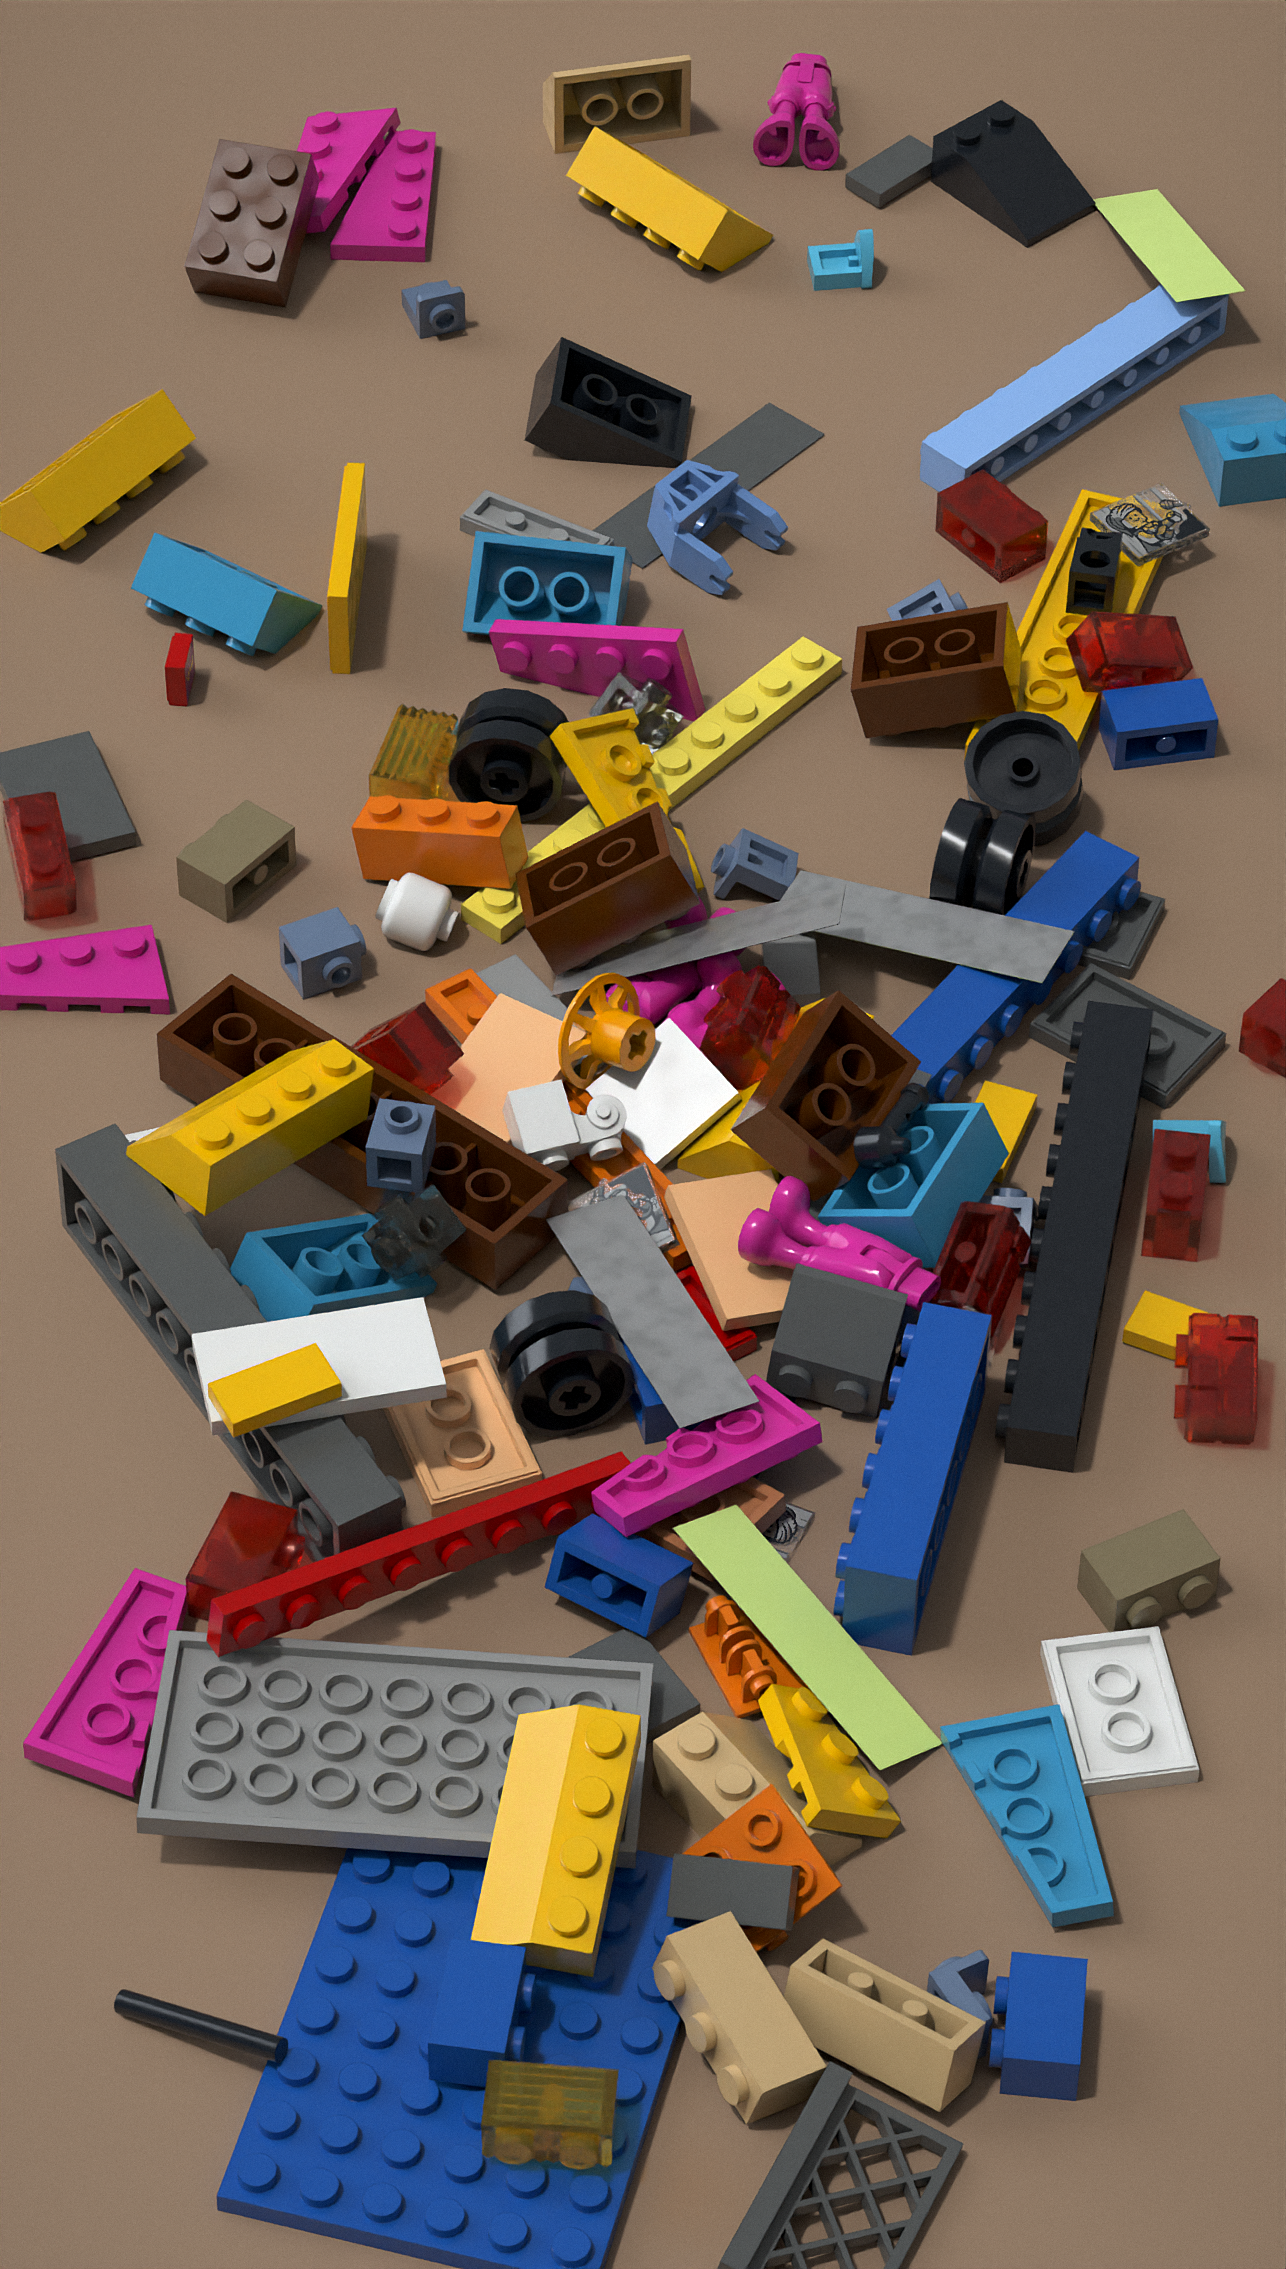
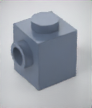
M338 907L279 927L281 966L303 1000L362 979L361 956L366 955V943L359 927L356 924L350 926Z
M379 1098L366 1144L367 1186L423 1193L436 1147V1114L434 1105Z

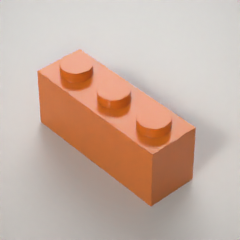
M389 795L370 796L351 827L363 879L390 881L392 878L399 881L403 875L415 873L439 884L511 889L516 881L515 873L522 870L528 859L517 805L494 804L488 801L470 803L445 801L438 798L421 800L396 798Z

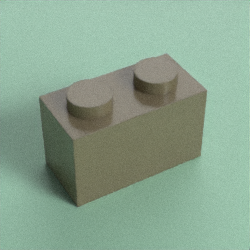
M245 800L232 812L223 815L210 830L194 843L186 845L176 857L179 896L228 923L297 865L295 827L252 802Z
M1182 1509L1081 1550L1077 1589L1108 1632L1148 1628L1161 1618L1185 1608H1197L1210 1598L1216 1596L1221 1558L1186 1511Z

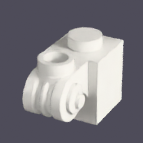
M562 1079L507 1092L502 1111L512 1145L553 1171L566 1167L569 1164V1160H573L578 1155L589 1153L591 1160L601 1161L617 1156L623 1151L621 1135L627 1120V1112L623 1103L618 1098L609 1094L598 1095L589 1102L586 1114L578 1115L570 1109Z

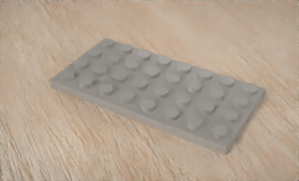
M169 1630L136 1817L137 1833L488 1858L518 1715L580 1704L641 1715V1743L616 1867L636 1868L653 1684V1663L277 1637L266 1639L252 1648H242L218 1657L206 1641L207 1633Z

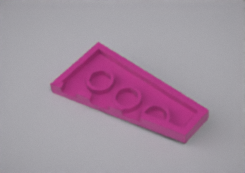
M397 108L338 114L327 111L307 117L297 151L312 155L320 182L306 233L326 231L349 198L347 188L355 182L359 183L366 174L365 163L368 158L380 154L385 146L383 139L387 132H395L401 124Z
M408 129L388 133L384 141V148L372 163L330 243L331 260L425 262L436 156V132Z
M496 619L489 630V636L500 672L690 721L697 720L705 711L683 629Z
M152 925L0 947V1010L17 1011L22 1003L39 1004L46 1007L49 1012H69L70 1004L100 1005L101 1013H124L125 1006H150L151 1014L170 1015L169 997Z
M754 1374L746 1381L760 1402L707 1419L691 1431L679 1428L665 1438L667 1448L657 1456L642 1455L593 1490L591 1494L594 1511L625 1537L644 1531L654 1523L685 1508L694 1507L702 1500L735 1484L743 1483L750 1479L751 1476L782 1461L793 1459L799 1453L822 1443L820 1422Z
M134 1568L24 1740L25 1758L134 1798L150 1743L169 1630H182L189 1605L188 1586Z

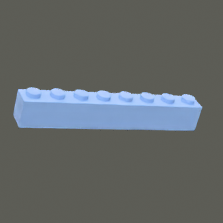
M1160 283L1154 290L1136 302L1128 304L1122 311L1107 321L1096 325L1090 332L1070 345L1064 346L1052 357L1038 366L1030 368L1026 374L1006 387L998 389L992 396L974 408L966 410L957 419L937 432L928 435L922 441L920 449V480L964 507L1224 334L1229 295L1225 294L1176 302Z

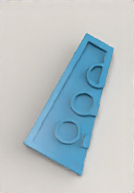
M1060 1704L941 1726V1742L1051 1926L1058 1927L1114 1916L1112 1895Z

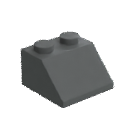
M796 1263L772 1347L766 1382L774 1389L779 1388L789 1396L802 1397L837 1407L845 1412L858 1413L876 1419L893 1368L908 1294Z

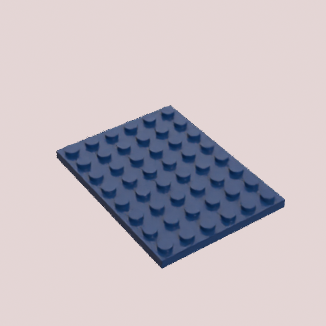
M347 1848L277 2033L278 2036L288 2040L287 2054L280 2063L267 2060L216 2196L218 2211L461 2269H604L683 2023V2019L672 2001L665 1999L659 1992L652 1967L668 1935L704 1922L667 1917L673 1858L637 1850L636 1868L615 1867L593 1977L526 1965V1973L537 1975L535 2000L531 2013L522 2011L520 2013L518 2026L526 2027L523 2060L521 2066L510 2065L506 2088L503 2090L429 2080L428 2039L450 1937L471 1940L488 1858Z

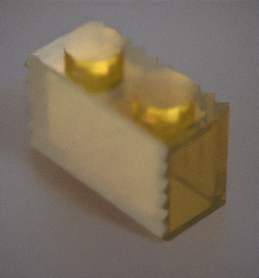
M404 704L398 706L369 773V797L389 795L405 799L429 800L438 798L446 801L451 787L449 784V762L457 742L458 717L454 713L448 716L444 711L438 714L434 709L428 712L424 708L417 710L414 706L407 708Z
M489 2060L481 2122L482 2155L488 2159L495 2156L504 2163L515 2165L526 2163L532 2159H536L539 2162L549 2160L552 2163L560 2161L563 2165L573 2169H588L598 2163L604 2167L611 2165L618 2108L619 2069Z

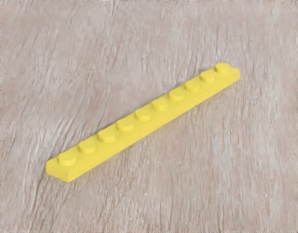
M803 636L654 752L652 756L655 763L650 768L657 788L666 789L672 804L668 811L842 674V658ZM591 803L529 850L528 859L522 870L606 828ZM517 880L511 889L482 887L461 904V920L502 944L525 926Z

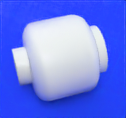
M407 873L399 881L391 878L375 918L382 921V932L387 938L424 952L433 946L437 938L447 942L459 912L450 909L452 893L449 888L415 873Z

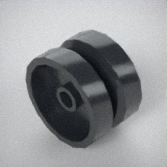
M503 688L484 692L470 701L461 716L457 731V742L449 762V784L457 799L461 802L470 803L488 801L494 804L517 805L521 822L536 820L551 811L562 794L567 765L549 736L560 724L569 722L565 713L549 699L528 690Z
M1027 711L1000 715L983 725L969 742L964 761L968 798L970 801L989 805L993 822L1005 809L1034 816L1036 821L1034 846L1048 844L1069 830L1080 814L1084 794L1081 778V760L1077 742L1063 724L1046 714Z
M959 798L950 811L939 841L933 865L929 899L968 908L973 904V909L1005 916L1022 898L1035 845V817L1005 809L993 822L989 805Z
M575 1290L546 1293L525 1301L509 1312L493 1331L489 1349L494 1364L504 1385L516 1422L530 1433L547 1437L575 1435L595 1428L615 1415L631 1396L635 1382L631 1364L623 1344L619 1340L607 1305L595 1295Z

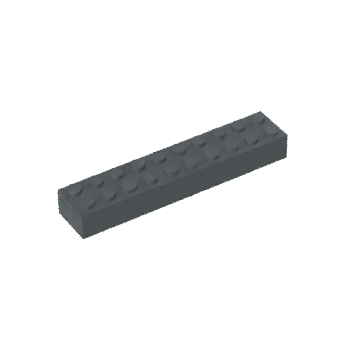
M116 1123L56 1148L62 1226L209 1422L192 1348V1334L267 1322L260 1313L253 1292L247 1285L239 1286L231 1275L230 1266L222 1251L218 1248H210L203 1238V1233L196 1217L191 1212L184 1213L176 1203L173 1191L126 1155L127 1146L136 1142V1140L129 1142ZM344 1414L258 1428L234 1438L231 1433L218 1435L312 1562L404 1530L401 1509L406 1507V1499L400 1484L392 1475L385 1476L376 1465L375 1456L369 1443L364 1437L359 1436L356 1438L346 1425Z

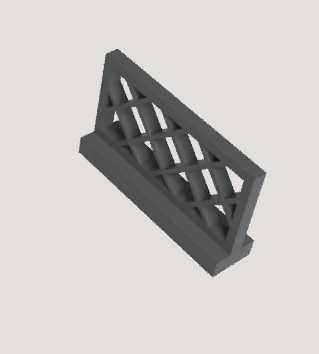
M830 2061L721 2258L717 2269H765L791 2262L793 2269H808L805 2258L834 2252L840 2269H855L847 2248L877 2242L885 2263L884 2269H899L964 2144L851 2086L849 2082L853 2073ZM852 2109L875 2121L882 2138L852 2144L844 2123L850 2110ZM836 2138L839 2148L829 2150ZM919 2144L942 2156L936 2169L910 2174L900 2148ZM888 2152L897 2178L868 2184L858 2158ZM845 2161L855 2188L826 2194L817 2173L819 2167ZM927 2186L920 2198L916 2188ZM809 2188L812 2198L802 2200ZM903 2191L912 2213L910 2219L884 2225L874 2198ZM861 2201L871 2228L841 2235L831 2208ZM818 2211L828 2238L798 2245L790 2224L792 2217ZM900 2236L895 2248H893L890 2238ZM782 2238L785 2248L775 2250Z

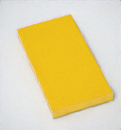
M347 462V466H344L327 593L330 670L334 674L351 673L368 540L365 463Z

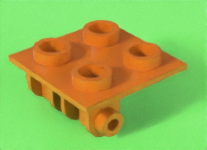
M724 1595L715 1596L707 1602L704 1623L688 1628V1632L736 1718H743L761 1712L758 1700L771 1684L794 1688H809L745 1612L740 1610L737 1603L733 1600H728Z
M773 1784L766 1787L682 1853L685 1855L799 1867L793 1924L843 1886ZM740 1925L756 1953L764 1947L768 1951H772L789 1938L785 1932L786 1930Z

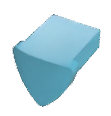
M873 229L858 230L854 243L807 247V264L814 291L859 287L861 289L872 288L874 261Z
M1153 1120V1143L1156 1146H1209L1210 1183H1226V1121Z

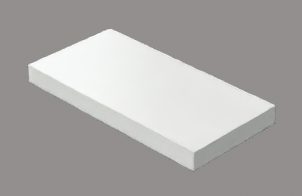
M423 1297L192 1334V1348L212 1436L230 1433L208 1397V1383L313 1343L318 1345L341 1381L342 1397L263 1427L447 1398L446 1381Z

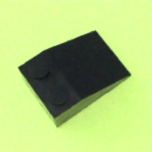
M1003 100L933 136L931 182L1026 248L1095 211V201L1035 122Z
M561 337L536 373L524 441L567 460L677 468L683 459L692 396Z

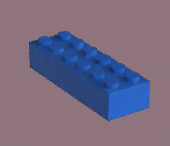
M923 1302L917 1325L910 1323L906 1325L901 1346V1357L907 1359L903 1367L894 1366L888 1391V1400L894 1401V1404H892L890 1410L882 1409L880 1412L875 1444H880L881 1447L877 1454L869 1453L867 1456L862 1488H866L868 1491L864 1499L856 1497L854 1500L849 1522V1532L855 1533L852 1538L851 1544L842 1543L836 1565V1578L845 1579V1581L840 1580L833 1614L843 1617L842 1627L857 1645L912 1656L986 1393L992 1315Z

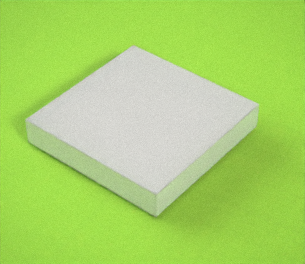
M670 1018L655 1029L654 1049L649 1060L642 1068L629 1072L612 1066L586 1088V1091L592 1098L601 1094H609L618 1098L623 1103L627 1112V1120L623 1131L659 1170L742 1100L738 1091Z

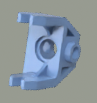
M686 460L655 485L647 527L670 567L707 593L723 595L730 589V584L726 580L733 575V570L722 555L701 540L723 522H726L761 548L778 550L785 543L781 535L788 530V526L776 510L738 484L739 475L737 473L717 471L711 466Z

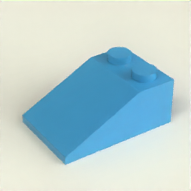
M1273 393L1180 406V417L1219 507L1286 498V402Z
M371 1213L247 1232L230 1267L231 1275L239 1286L247 1285L251 1289L257 1300L260 1313L267 1322L420 1297L424 1298L433 1293L437 1286V1282Z

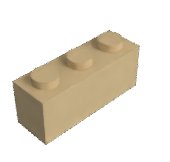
M732 1912L724 1913L668 1935L652 1967L656 1986L665 1999L672 2001L685 2023L690 2043L698 2052H703L717 2075V2082L722 2096L729 2104L735 2105L746 2125L808 2100L827 2066Z
M824 1938L790 1966L784 1998L815 2048L849 2064L861 2074L873 2077L908 2095L916 2103L929 2106L938 2112H941L971 2084L986 2024L985 2021Z

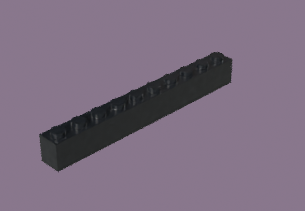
M1088 1001L1084 1023L1076 1021L1073 1023L1069 1054L1078 1056L1076 1063L1066 1062L1062 1094L1070 1095L1068 1104L1058 1102L1054 1135L1062 1136L1060 1145L1050 1144L1046 1177L1054 1178L1052 1187L1042 1186L1038 1206V1219L1046 1220L1045 1228H1034L1029 1262L1038 1264L1036 1272H1025L1021 1305L1029 1306L1028 1316L1017 1314L1012 1348L1021 1350L1019 1360H1008L1004 1393L1012 1394L1011 1405L1000 1403L997 1416L995 1438L1005 1439L1004 1463L1071 1473L1074 1471L1149 1057L1154 1009Z

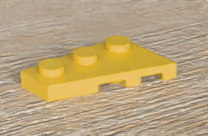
M771 1684L760 1697L758 1703L775 1747L785 1756L789 1757L793 1763V1768L787 1774L792 1790L798 1793L804 1791L808 1804L801 1811L806 1826L888 1838L901 1820L887 1801L889 1796L886 1789L869 1775L858 1759V1749L847 1736L840 1733L827 1714V1708L809 1688H794Z

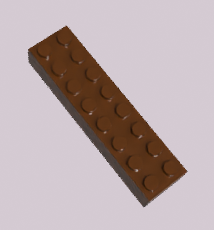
M233 974L228 975L157 1033L160 1080L198 1104L208 1100L290 1051L332 1039L338 1041L373 1067L374 1073L367 1119L294 1162V1164L495 1290L556 1237L546 1219L568 1212V1179ZM379 1098L435 1106L436 1147L423 1193L367 1186L366 1144Z

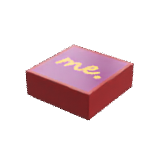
M175 633L172 636L165 663L167 701H169V705L187 707L195 676L193 634Z

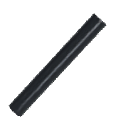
M127 1989L120 1990L115 1998L114 2010L118 2014L270 2061L282 2062L288 2051V2040L286 2038Z

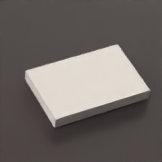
M1159 1626L1041 1641L1040 1656L1053 1705L1060 1704L1084 1796L1198 1782L1199 1767Z

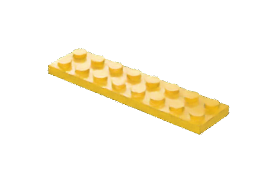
M1084 489L1081 490L1016 632L1022 650L1017 712L1027 711L1046 714L1063 724L1076 740L1078 751L1100 703L1102 691L1107 687L1168 547L1166 545L1138 557L1122 542L1111 619L1066 613L1069 571L1077 537H1080L1082 527L1091 528L1097 532H1112L1093 513L1107 507L1112 510L1115 506H1119V502L1121 505L1127 503L1140 508L1142 514L1148 518V522L1152 520L1159 521L1139 502ZM1149 505L1162 519H1165L1166 514L1172 511ZM1136 510L1129 513L1124 519L1133 527L1137 526V528L1147 524V522H1143L1146 518ZM1168 520L1162 521V524H1163V525H1164V524H1167V523H1169L1170 521H1168ZM1175 523V524H1174L1173 526H1171V527H1172L1173 529H1175L1177 523ZM1166 526L1159 527L1157 535L1163 534ZM1167 531V533H1168L1169 535H1172V534H1173V531H1170V532ZM1144 532L1139 533L1140 536L1145 537L1147 539L1155 537L1154 534L1150 535ZM984 719L975 722L965 744V757L969 742L983 725L992 720Z

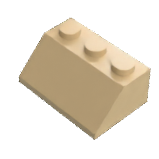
M690 55L552 72L543 82V123L555 154L580 151L594 127L605 131L626 144L690 136Z
M702 1711L653 1740L652 1785L700 1838H703L766 1787L773 1784L829 1866L862 1847V1839L857 1834L806 1826L801 1811L808 1804L804 1791L798 1793L792 1790L787 1778V1774L793 1768V1765L750 1720Z

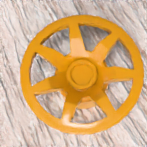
M614 972L600 974L588 981L570 1003L558 1038V1058L563 1075L573 1086L586 1090L587 1087L612 1066L634 1072L642 1068L649 1060L655 1045V1028L650 1020L640 1017L639 999L631 981ZM615 983L618 987L608 998L607 1002L604 985ZM589 995L590 1005L596 1013L593 1018L577 1014ZM625 1001H627L628 1012L622 1009ZM572 1025L586 1032V1039L574 1041L569 1046ZM588 1055L582 1060L579 1077L574 1072L571 1062ZM604 1062L608 1065L603 1071L594 1076L599 1064Z

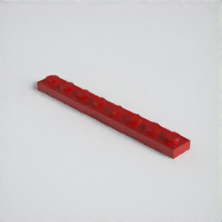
M620 1451L211 1600L206 1641L218 1657L242 1648H252L266 1639L294 1629L306 1628L315 1621L345 1610L358 1609L367 1602L397 1591L409 1590L421 1582L449 1572L461 1571L470 1564L500 1553H510L519 1546L549 1535H559L592 1513L599 1516L594 1511L591 1492L623 1470L631 1462Z

